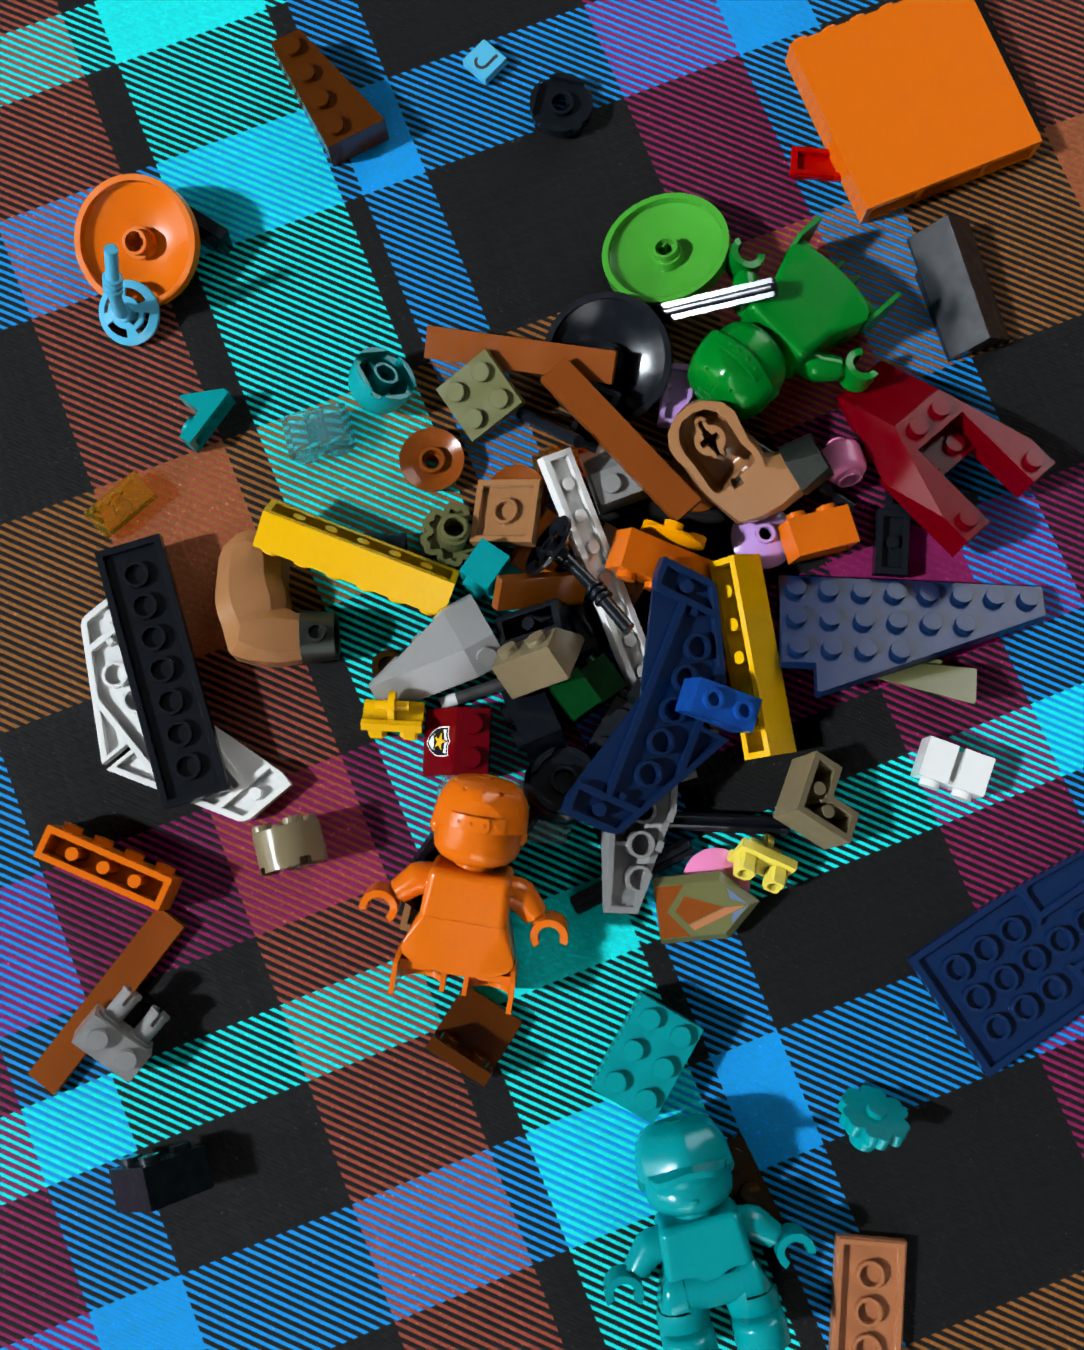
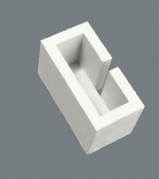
M929 736L921 740L910 776L919 779L918 784L922 787L938 791L939 787L952 791L951 797L971 802V799L984 797L996 759L967 748L964 752L959 751V745Z

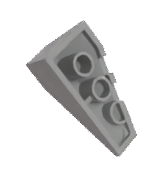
M471 594L442 608L433 617L434 620L422 633L418 632L411 640L412 643L399 656H395L368 684L376 700H388V694L391 690L397 691L398 701H418L478 678L492 670L491 666L497 656L500 645Z
M678 785L622 833L611 834L601 831L603 913H639L652 878V870L658 854L662 852L665 844L663 842L677 812Z

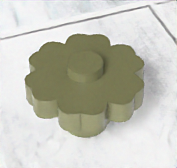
M448 503L444 511L434 508L430 511L429 516L423 520L422 527L424 533L420 537V545L424 549L426 558H437L438 563L457 570L461 568L463 562L465 563L476 547L469 542L473 514L470 515L469 508L466 505Z

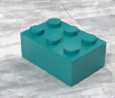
M639 991L590 1081L591 1089L649 1123L654 1124L704 1029L699 1024Z

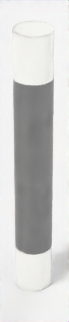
M497 678L439 697L442 708H450L506 689Z

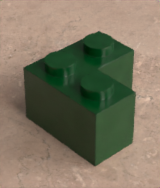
M594 653L578 664L581 669L579 670L578 667L574 669L569 679L549 687V696L572 727L616 697L622 688L626 689L628 686L605 653L599 657H596Z

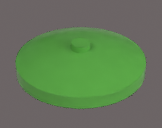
M673 192L646 198L621 214L606 235L602 248V265L607 280L613 291L634 296L649 306L706 293L718 282L727 267L728 253L731 247L728 226L721 212L712 203L699 196Z

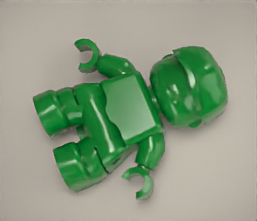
M819 215L797 234L786 251L783 262L775 276L779 287L778 296L733 307L741 320L732 322L721 330L709 332L695 350L689 363L687 379L698 399L723 402L735 411L740 422L764 410L770 401L779 395V389L783 385L785 378L790 379L796 374L812 383L839 381L843 388L854 393L863 392L868 389L879 374L875 370L869 373H862L855 368L854 365L863 355L862 348L852 350L845 360H842V357L839 355L825 352L834 350L850 341L856 335L875 327L888 315L902 294L899 291L896 292L879 309L873 306L856 287L861 277L857 274L849 280L841 271L846 263L843 259L834 265L809 244L822 220ZM736 238L729 249L728 262L725 269L728 276L733 279L732 286L757 281V273L765 259V254L759 253L754 261H747L741 258L739 253L743 243L740 238Z

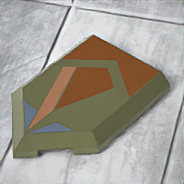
M721 870L653 877V890L662 944L730 938L760 902L758 898L736 884L731 877Z

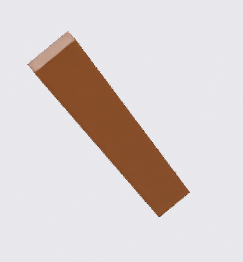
M427 325L424 358L467 364L484 349H487L492 353L502 369L544 375L566 357L588 381L614 385L618 351Z
M566 357L541 377V383L671 520L679 522L700 504L702 499Z
M155 910L27 1074L53 1095L59 1093L88 1055L71 1043L77 1027L97 1003L107 1008L125 984L132 987V993L135 990L138 991L187 926L167 910Z

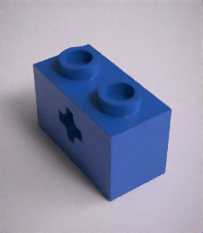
M703 677L684 678L675 711L733 733H753L762 699Z

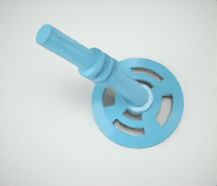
M106 244L104 246L105 272L102 274L104 293L99 303L101 325L106 334L115 342L126 346L141 345L151 339L158 329L160 323L158 300L154 293L141 282L123 280V276L119 272L118 247L114 244ZM127 288L138 291L145 298V301L138 303L136 299L126 296ZM109 300L108 313H106V306ZM146 313H149L147 326L139 333L138 329L143 325ZM114 322L118 327L126 329L128 337L117 334L110 327V324Z

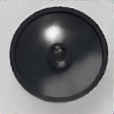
M600 291L576 299L556 317L545 339L547 342L618 351L614 385L598 384L622 393L616 410L627 422L642 416L658 402L666 390L671 377L673 347L664 322L645 302L625 293ZM556 399V401L566 410V408Z

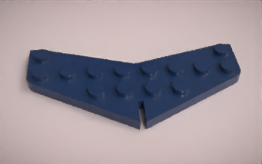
M665 556L659 558L652 579L640 696L567 792L559 813L606 833H622L730 740L702 726L705 723L724 733L732 732L675 711L684 678L703 677L727 686L718 591L711 579Z

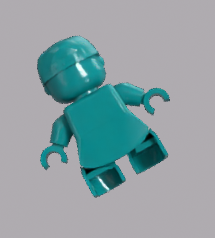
M698 1113L678 1114L655 1121L654 1124L646 1126L639 1133L635 1144L638 1187L642 1192H645L649 1204L658 1213L654 1218L655 1226L644 1229L636 1235L625 1259V1264L613 1266L605 1274L603 1287L607 1305L615 1301L614 1291L622 1284L631 1285L634 1288V1301L642 1305L644 1289L641 1278H647L661 1262L657 1290L658 1305L656 1308V1319L663 1350H719L715 1330L710 1322V1309L723 1305L727 1306L731 1314L730 1323L738 1350H783L787 1348L791 1342V1336L785 1313L781 1307L778 1290L751 1250L749 1240L767 1248L773 1246L780 1264L787 1269L790 1261L785 1250L791 1243L801 1242L807 1253L816 1254V1247L808 1232L796 1223L781 1225V1223L758 1205H735L733 1199L729 1197L733 1188L731 1171L734 1169V1160L721 1129L709 1116Z

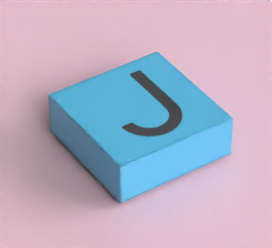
M485 39L463 59V67L484 85H487L507 65V58Z

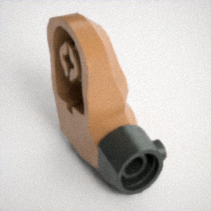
M698 399L686 404L677 413L668 431L669 450L674 458L685 468L699 491L739 525L761 521L784 511L803 495L807 496L834 475L830 464L811 433L778 447L779 451L763 452L761 445L755 438L743 429L735 411L718 400Z

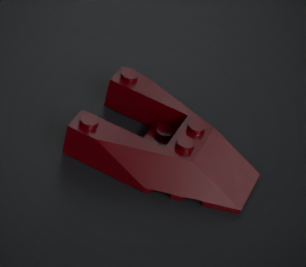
M882 360L866 372L869 373L875 370L879 373L868 389L858 393L844 390L835 399L852 432H857L865 447L864 454L869 463L872 461L881 477L879 481L881 486L952 557L966 546L990 521L945 477L949 471L971 453L1018 499L1056 463L1027 436Z

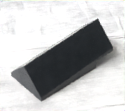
M947 214L907 240V244L918 269L915 278L948 362L1008 343L1010 339L969 220Z

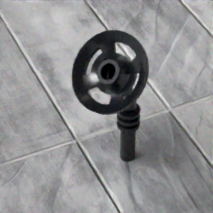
M567 516L557 518L539 537L536 547L532 548L527 559L526 571L531 575H536L549 567L553 562L556 564L562 563L586 588V594L595 602V605L605 610L623 634L630 632L634 628V624L612 599L613 593L608 590V587L604 585L602 580H597L569 552V547L566 546L570 535L571 519Z

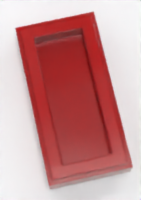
M801 146L791 147L789 178L841 182L842 180L840 173L835 171L829 158L830 152L828 149Z

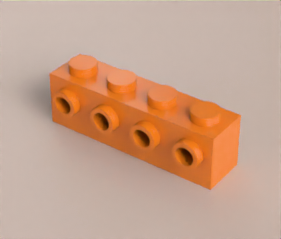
M65 821L63 825H47L33 857L154 910H170L184 879L174 874L176 868L158 861L154 866L144 861V854L126 848L125 852L113 848L115 842L103 836L95 835L94 839L82 834L84 828Z

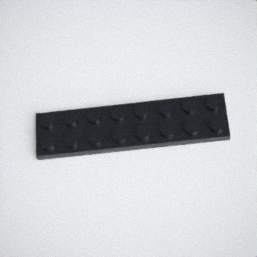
M158 533L94 552L162 809H171L232 790L163 536Z

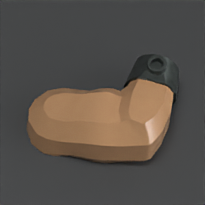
M256 530L237 533L223 546L218 560L215 587V606L230 654L239 662L254 666L280 668L297 664L311 665L339 660L341 639L337 613L301 610L300 613L292 611V599L289 590L290 560L281 556L267 555L260 548L252 546Z

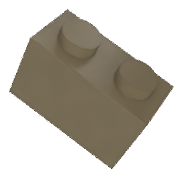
M557 627L545 632L538 630L524 640L516 643L510 641L502 645L497 651V656L491 669L510 697L515 699L569 679L585 639L580 634Z

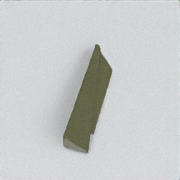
M936 658L877 678L971 704L976 702L977 669L942 665L943 660Z

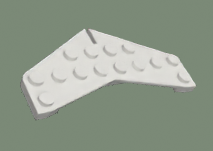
M106 598L88 612L81 621V632L102 765L109 764L130 747V751L106 770L157 789ZM215 726L232 790L190 803L236 821H250L294 785L278 768Z

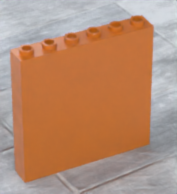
M902 0L896 3L889 2L871 13L857 14L845 23L837 26L835 24L829 25L819 33L811 36H800L789 45L785 64L824 148L830 152L829 158L835 171L841 175V184L860 224L1033 156L1043 141L975 0Z

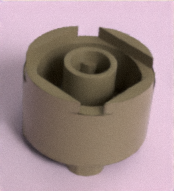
M316 813L302 816V814L292 815L283 818L282 823L272 825V823H267L251 828L261 877L279 874V870L292 871L329 859L320 820L317 818Z

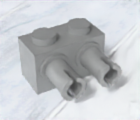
M125 984L107 1008L99 1003L96 1004L75 1030L71 1043L129 1083L152 1056L153 1042L151 1040L163 1025L169 1021L170 1016L164 1010L159 1013L160 1007L152 1005L148 1013L135 1028L128 1025L123 1020L135 1005L141 1001L142 996L136 990L132 993V987Z

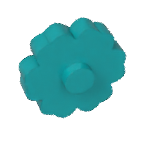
M862 1085L860 1090L848 1088L837 1106L841 1112L839 1123L849 1135L850 1143L862 1152H872L875 1149L885 1151L888 1145L900 1147L911 1128L906 1121L908 1112L902 1107L900 1101L896 1098L887 1097L885 1092L877 1087L872 1088L868 1085Z

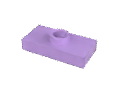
M673 363L669 383L660 398L657 427L670 429L677 413L694 397V391L687 379L689 367L687 364Z

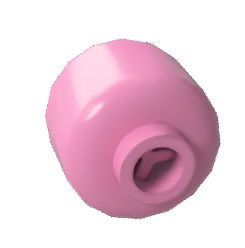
M844 437L831 439L822 450L834 472V475L828 481L841 488L857 484L861 481L867 470V462L860 444L854 439H845Z

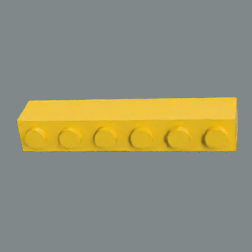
M274 499L270 500L262 512L252 545L260 548L267 555L281 556L289 559L301 568L318 570L325 573L330 579L344 580L356 585L362 591L375 592L386 596L396 604H407L418 608L421 613L428 616H435L442 608L448 605L459 576V570Z
M733 554L709 562L711 579L718 591L722 639L731 688L762 699L753 733H740L744 759L746 761L797 752L782 670L779 667V654L760 554Z

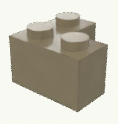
M818 751L792 759L773 818L824 850L851 843L859 813L833 797L843 767Z

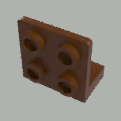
M471 987L468 989L466 996H462L461 992L459 993L425 1048L485 1087L492 1076L493 1069L518 1031L522 1021L512 1013L511 1015L505 1014L506 1009Z

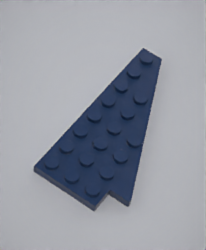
M778 575L776 580L779 667L813 669L815 698H821L1042 622L1046 616L1042 587Z

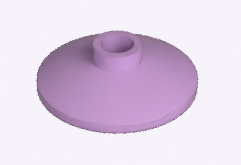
M781 511L764 520L744 525L734 522L730 533V541L734 553L760 554L763 569H771L781 565L787 559L777 527L786 520V514ZM762 529L768 530L771 535L770 538L762 539L759 531Z

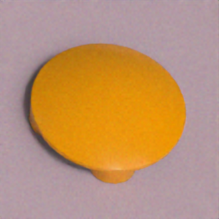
M644 519L640 529L642 532L690 552L703 551L707 538L701 534L683 531L684 525L671 519H665L663 525L653 520Z

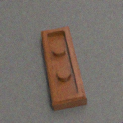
M570 571L540 572L536 575L529 573L497 575L492 607L496 611L518 610L538 603L542 605L544 601L558 598L569 606L581 605L584 602L586 588Z

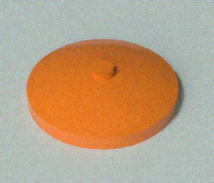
M142 174L117 175L95 187L86 197L78 212L74 229L76 257L85 278L101 296L104 293L102 274L105 272L104 246L106 244H114L118 247L119 272L122 274L123 280H134L146 285L156 296L159 306L175 299L192 280L200 257V234L197 221L185 199L167 183ZM127 288L126 296L136 299L138 303L145 301V298L138 291Z

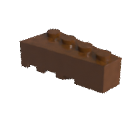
M300 29L271 42L277 63L333 167L389 140L385 119Z

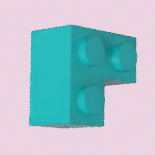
M484 538L479 541L459 570L462 585L465 587L464 591L467 594H471L477 601L484 598L491 604L497 575L524 573L511 564V558L508 554ZM491 607V609H492L496 614H498L499 616H502V615H505V614H508V613L517 611V610L496 611L493 607Z

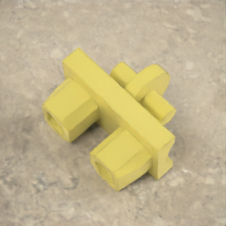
M767 833L760 840L753 837L749 839L742 838L738 846L733 850H729L727 854V861L734 863L733 876L745 881L751 880L756 874L763 876L762 887L773 894H777L785 887L787 878L797 870L798 861L781 854V850L774 847V836Z

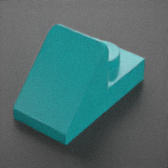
M224 388L179 396L185 406L196 413L194 417L186 420L179 437L189 448L197 453L236 403L230 392Z

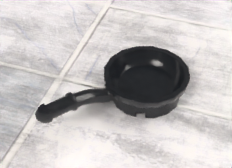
M565 746L563 748H550L538 756L537 759L532 760L525 771L523 790L530 806L529 810L531 811L529 813L527 834L538 822V819L561 825L580 822L559 813V809L567 792L593 759L590 755L578 748Z

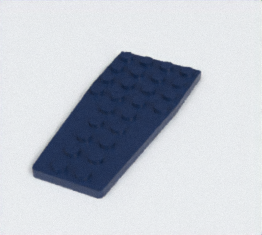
M1084 848L988 901L905 958L987 1077L997 1073L1084 1011Z

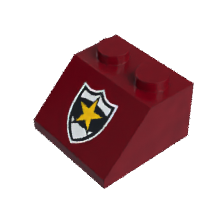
M450 707L426 709L422 776L453 777L464 773L490 775L491 708Z

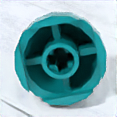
M370 347L363 349L350 368L348 377L349 390L355 401L364 409L375 414H388L399 410L412 395L416 380L412 369L401 357L395 360L387 355L389 350Z

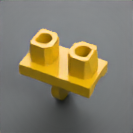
M391 690L388 694V700L365 699L363 716L360 722L361 730H367L370 738L382 739L387 736V732H400V737L404 740H417L419 733H422L425 702L398 701L397 691Z

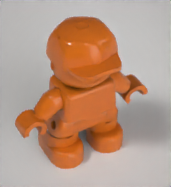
M464 773L451 777L440 791L430 821V827L434 831V845L440 855H437L433 862L417 861L410 863L391 880V883L378 881L372 884L364 893L359 903V910L368 909L373 898H382L388 902L390 907L385 916L389 922L396 917L401 901L407 902L423 894L420 910L406 936L398 945L390 976L389 994L394 993L399 979L407 974H421L437 979L440 982L439 992H444L448 974L464 977L462 996H466L468 989L474 986H490L508 994L505 1014L511 1015L519 967L515 956L516 948L510 917L511 909L525 923L531 922L530 942L533 948L540 944L541 935L539 931L546 927L556 929L560 935L559 943L564 946L567 945L569 924L566 918L559 912L546 910L547 907L534 884L525 878L514 876L513 868L508 865L517 858L521 846H524L528 839V800L523 789L516 783L501 777L478 773Z

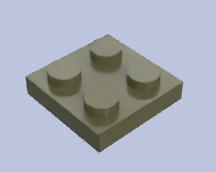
M484 349L436 388V391L472 442L480 440L526 403L492 353L487 349Z

